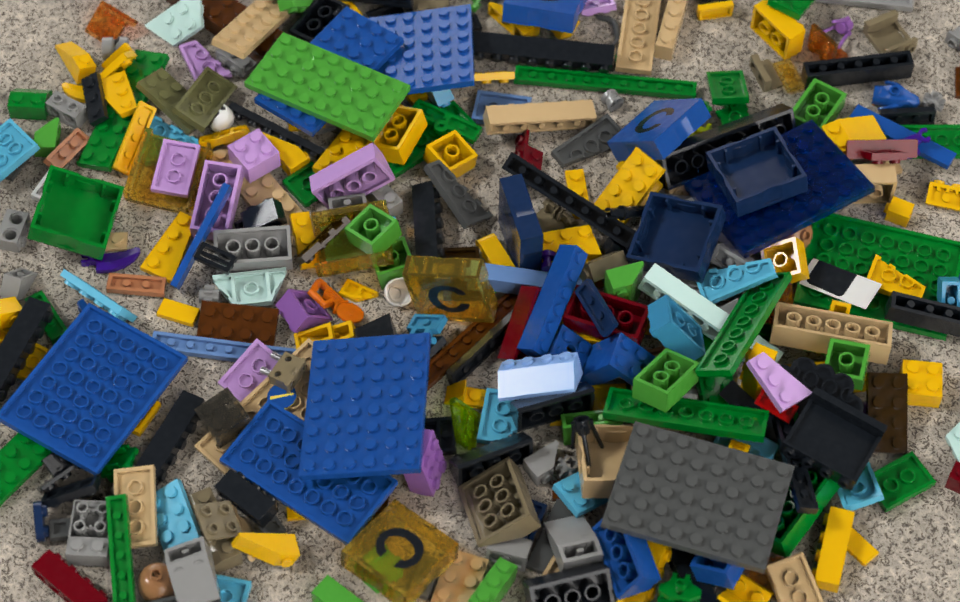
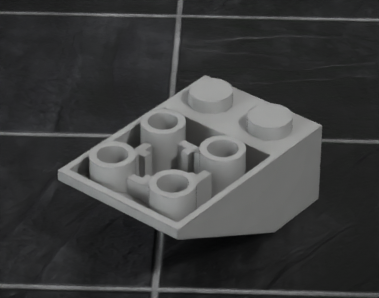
M74 499L65 552L68 565L110 567L106 501Z
M583 515L578 518L570 516L543 522L559 571L602 561L603 552L598 538Z
M203 536L164 550L166 566L177 602H212L221 599L212 550Z

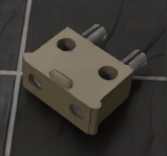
M273 351L270 357L278 362L272 370L261 367L260 373L268 376L271 384L290 393L307 370L306 360L286 351L283 355Z

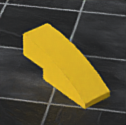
M349 320L337 325H332L329 322L294 333L296 349L308 338L312 341L356 338L354 332L356 327Z

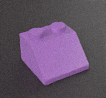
M288 289L275 306L280 310L279 314L286 320L292 332L298 333L333 320L328 311L323 309L307 294L308 291Z

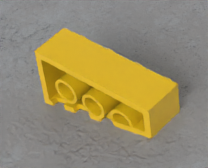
M590 225L543 232V250H551L557 253L560 244L577 245L588 254L587 259L590 261L602 256Z

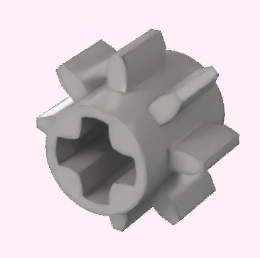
M933 90L931 94L926 92L921 105H924V107L935 106L936 111L941 112L946 100L943 99L942 93Z
M204 285V289H199V303H202V301L220 302V290L215 289V285Z
M566 454L564 458L559 457L555 462L557 466L554 470H556L557 475L561 479H565L578 472L577 459L573 456Z

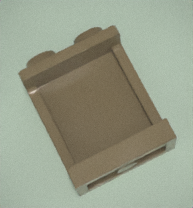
M895 9L864 22L862 32L879 54L908 50L913 53L916 49L918 39L916 37L910 38L897 21L899 14Z

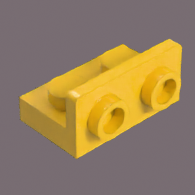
M941 180L930 181L925 204L960 211V184H952L950 186L945 185V182Z

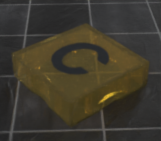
M407 255L402 275L417 314L445 315L448 321L494 323L498 301L494 289L489 283V274L484 259Z
M394 499L341 550V566L362 581L374 586L391 602H414L424 592L429 583L439 577L458 558L459 543Z

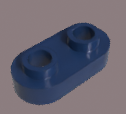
M42 501L33 502L37 543L46 542V538L50 537L49 525H45L48 509L47 505H43Z

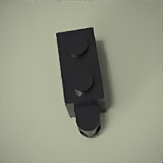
M267 198L262 203L250 206L241 212L242 219L236 221L234 226L235 229L243 228V226L244 228L281 226L286 224L287 220L282 203L274 198Z

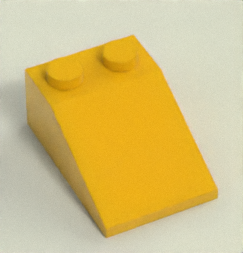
M874 115L837 119L821 126L822 138L837 165L854 160L845 159L847 140L887 139Z

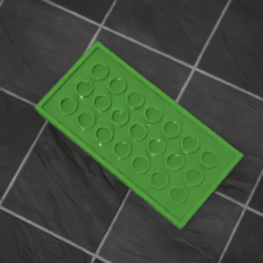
M282 32L244 82L245 88L374 142L411 90L410 85L284 32Z

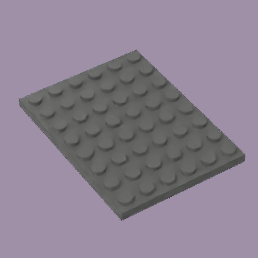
M635 421L601 522V527L764 574L795 466Z

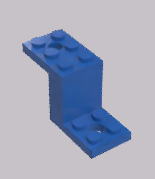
M564 324L559 325L548 351V354L558 355L568 352L567 347H569L572 353L578 352L583 371L580 382L586 381L590 385H601L620 377L633 386V378L642 371L640 366L645 368L656 358L622 332L592 345Z

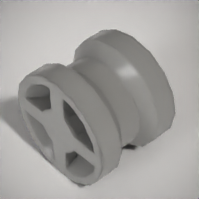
M615 89L606 91L601 97V102L607 105V109L610 112L620 108L624 103L623 98L618 96Z

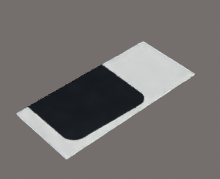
M815 258L808 265L810 279L799 282L801 285L863 309L868 307L882 285Z

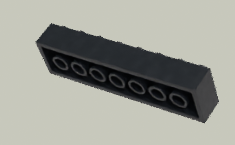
M781 103L686 138L664 160H655L666 169L659 179L663 184V188L669 191L712 175L707 167V151L741 141L750 135L776 126L785 140L787 147L799 143L793 108Z

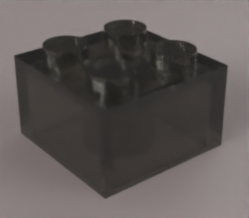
M228 387L194 409L199 421L219 448H222L238 437L251 421L247 412Z

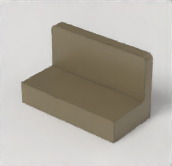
M758 54L751 55L749 66L762 91L767 92L783 87V83L769 59L761 61Z

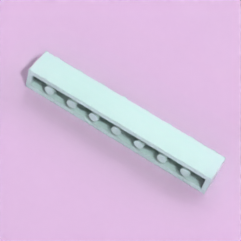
M654 263L638 286V289L655 301L667 294L702 327V333L713 341L729 317L727 312L656 263ZM757 335L756 339L750 347L751 349H753L756 342L775 351H778L775 360L776 363H778V361L784 354V352H782L776 346L769 344V342L762 338L760 335Z

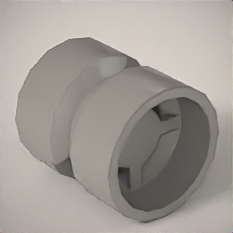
M122 36L117 37V39L102 37L103 60L105 61L122 44L128 43L130 45L129 37Z

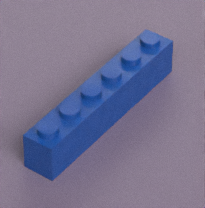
M560 244L517 346V349L528 357H541L547 354L588 257V254L577 245Z

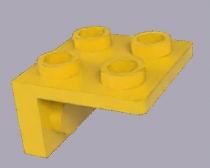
M742 574L734 589L727 588L718 595L717 599L721 602H769L774 593Z

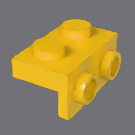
M128 43L122 44L101 64L104 69L100 73L101 79L118 73L132 64L137 55Z

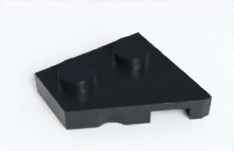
M457 417L425 418L424 429L434 430L439 446L443 451V456L456 455Z

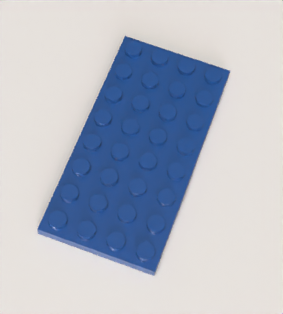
M346 6L310 43L377 71L404 44V38ZM258 94L254 98L255 104L311 137L327 123L262 94Z
M268 399L219 459L220 463L236 473L238 471L241 472L250 483L254 482L262 491L270 494L285 506L350 547L397 487L398 480L390 475L300 480L298 475L304 421Z

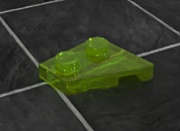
M453 397L449 400L455 441L467 450H472L476 447L481 414L458 398Z

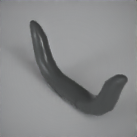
M595 14L596 19L612 25L615 41L611 45H615L617 49L621 32L618 22L610 16Z

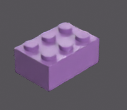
M424 429L421 473L403 475L410 492L434 497L435 491L440 487L441 475L446 471L447 462L444 459L443 451L439 446L434 430Z

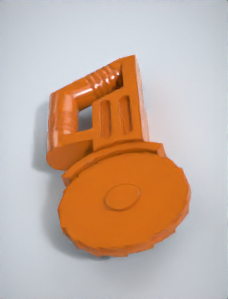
M317 279L307 292L323 309L330 307L333 310V314H337L342 321L351 320L355 324L363 320L364 312L353 303H348V300H344L323 279ZM319 288L324 291L323 296L317 293Z

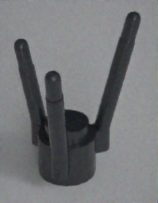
M580 415L571 422V449L575 448L577 432L579 436H582L587 466L591 468L586 435L592 430L601 449L604 448V445L594 426L593 419H589L587 415Z

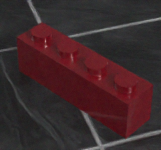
M521 286L499 351V360H520L528 357L518 350L517 346L541 288L537 286Z
M48 549L31 565L33 574L65 602H108L107 594L102 590H96L91 580L87 577L82 578L79 575V571L73 565L68 566L65 563V559L58 552L54 554Z

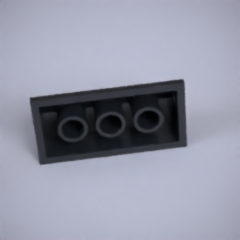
M585 381L579 383L576 392L517 399L510 402V414L517 432L560 421L561 414L593 411L595 389Z
M524 432L513 433L502 440H494L483 447H475L467 453L454 455L449 459V469L457 486L459 487L507 457H510L516 465L523 464V459L533 454V439Z
M602 561L522 580L526 602H615L610 569Z

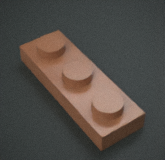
M77 127L43 162L48 167L53 165L64 168L85 147L90 137Z
M109 273L106 292L164 298L167 278Z

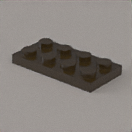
M866 373V414L888 426L874 453L908 454L907 374Z

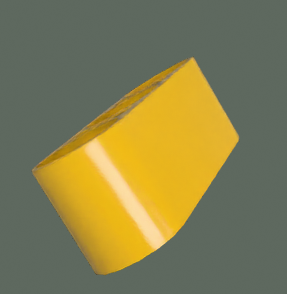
M494 233L475 241L486 263L515 267Z

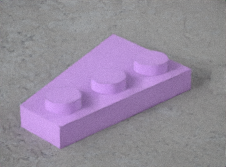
M764 352L745 363L779 413L812 394L807 387Z

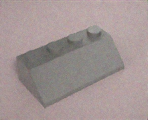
M290 225L213 230L214 247L237 257V262L234 263L230 273L286 267V270L293 269ZM214 253L215 256H218L219 258L227 262H230V260ZM216 270V275H218V274H224V273H222V272Z

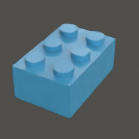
M666 294L648 305L649 331L653 338H657L662 342L665 348L693 360L705 355L702 327Z

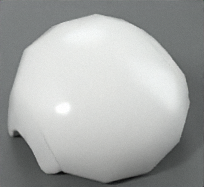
M223 104L222 110H219V114L212 122V125H210L211 129L214 132H219L230 128L234 123L235 115L233 111Z
M404 277L395 278L386 284L384 297L392 306L403 307L411 303L415 297V287L411 281Z

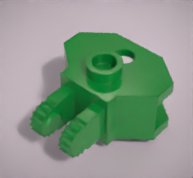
M672 573L669 581L659 584L657 602H700L701 589L691 583L690 575L686 574L684 579L678 578L677 573Z

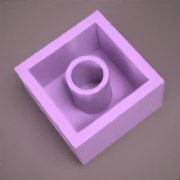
M259 128L227 146L229 160L233 164L242 165L244 177L249 183L281 166L280 152Z

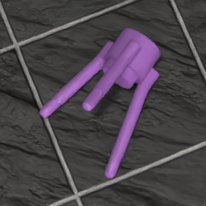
M849 16L832 20V23L836 24L819 31L818 34L821 35L834 29L838 33L844 34L837 46V49H840L848 36L852 34L850 30L853 29V22Z

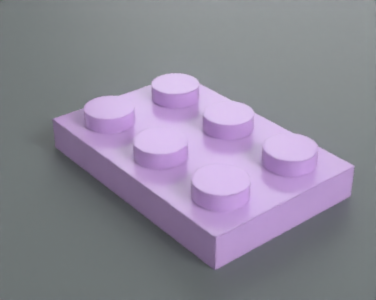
M163 139L150 188L151 192L188 198L201 146L199 144Z
M256 338L218 381V384L241 402L268 377L260 373V368L265 367L272 370L278 361L270 357L273 351Z

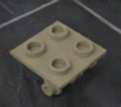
M545 199L543 202L544 207L536 214L542 232L571 228L579 224L572 215L561 209L551 199Z
M230 500L193 504L194 516L198 519L200 531L203 533L209 546L215 545L217 539L233 538L242 533Z

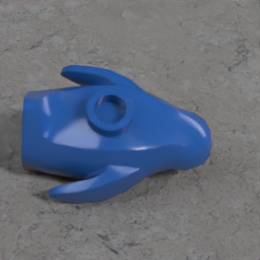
M885 81V85H876L874 88L872 105L880 106L878 108L879 111L880 109L918 107L920 104V99L917 95L896 82Z

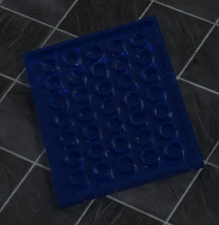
M812 119L781 135L787 144L789 152L797 159L807 175V192L737 217L710 171L684 184L685 190L694 201L723 206L726 220L721 232L743 258H747L875 192V186Z

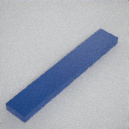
M859 104L849 116L851 118L874 115L887 139H903L916 134ZM933 141L928 143L922 142L918 146L921 153L919 156L945 169L949 168L957 154Z
M223 183L170 282L173 288L180 290L195 262L194 255L202 242L206 241L233 190L230 185Z

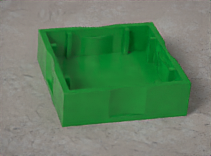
M50 165L27 239L102 260L124 187L99 179L87 178L76 172Z

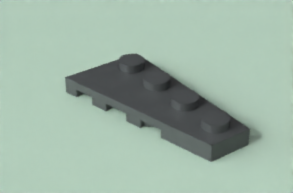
M607 113L552 150L551 156L563 168L609 151L611 149L607 142L621 128Z

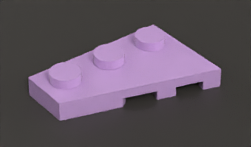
M196 40L179 45V51L194 82L207 66L226 79L232 78V73L228 69L223 68L221 63L210 56L209 52Z

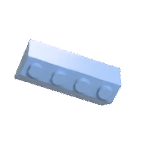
M563 352L558 355L545 354L541 357H525L520 360L507 359L503 361L498 369L499 402L576 392L583 375L578 352Z

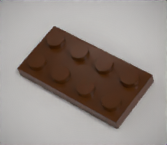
M202 301L197 336L253 343L257 338L265 345L275 346L280 310L276 308Z

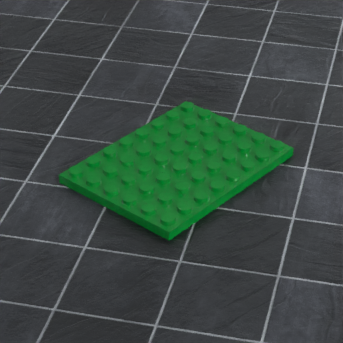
M817 209L815 211L812 223L813 235L805 252L807 265L815 258L867 278L874 257L877 254L882 257V261L888 265L891 263L903 275L907 274L924 285L926 289L922 298L937 301L938 277L959 278L960 242ZM798 282L793 304L829 310L832 299L841 302L845 301L801 285ZM877 292L866 309L851 305L850 315L893 322V329L946 341L947 334L884 319L886 302L890 296Z

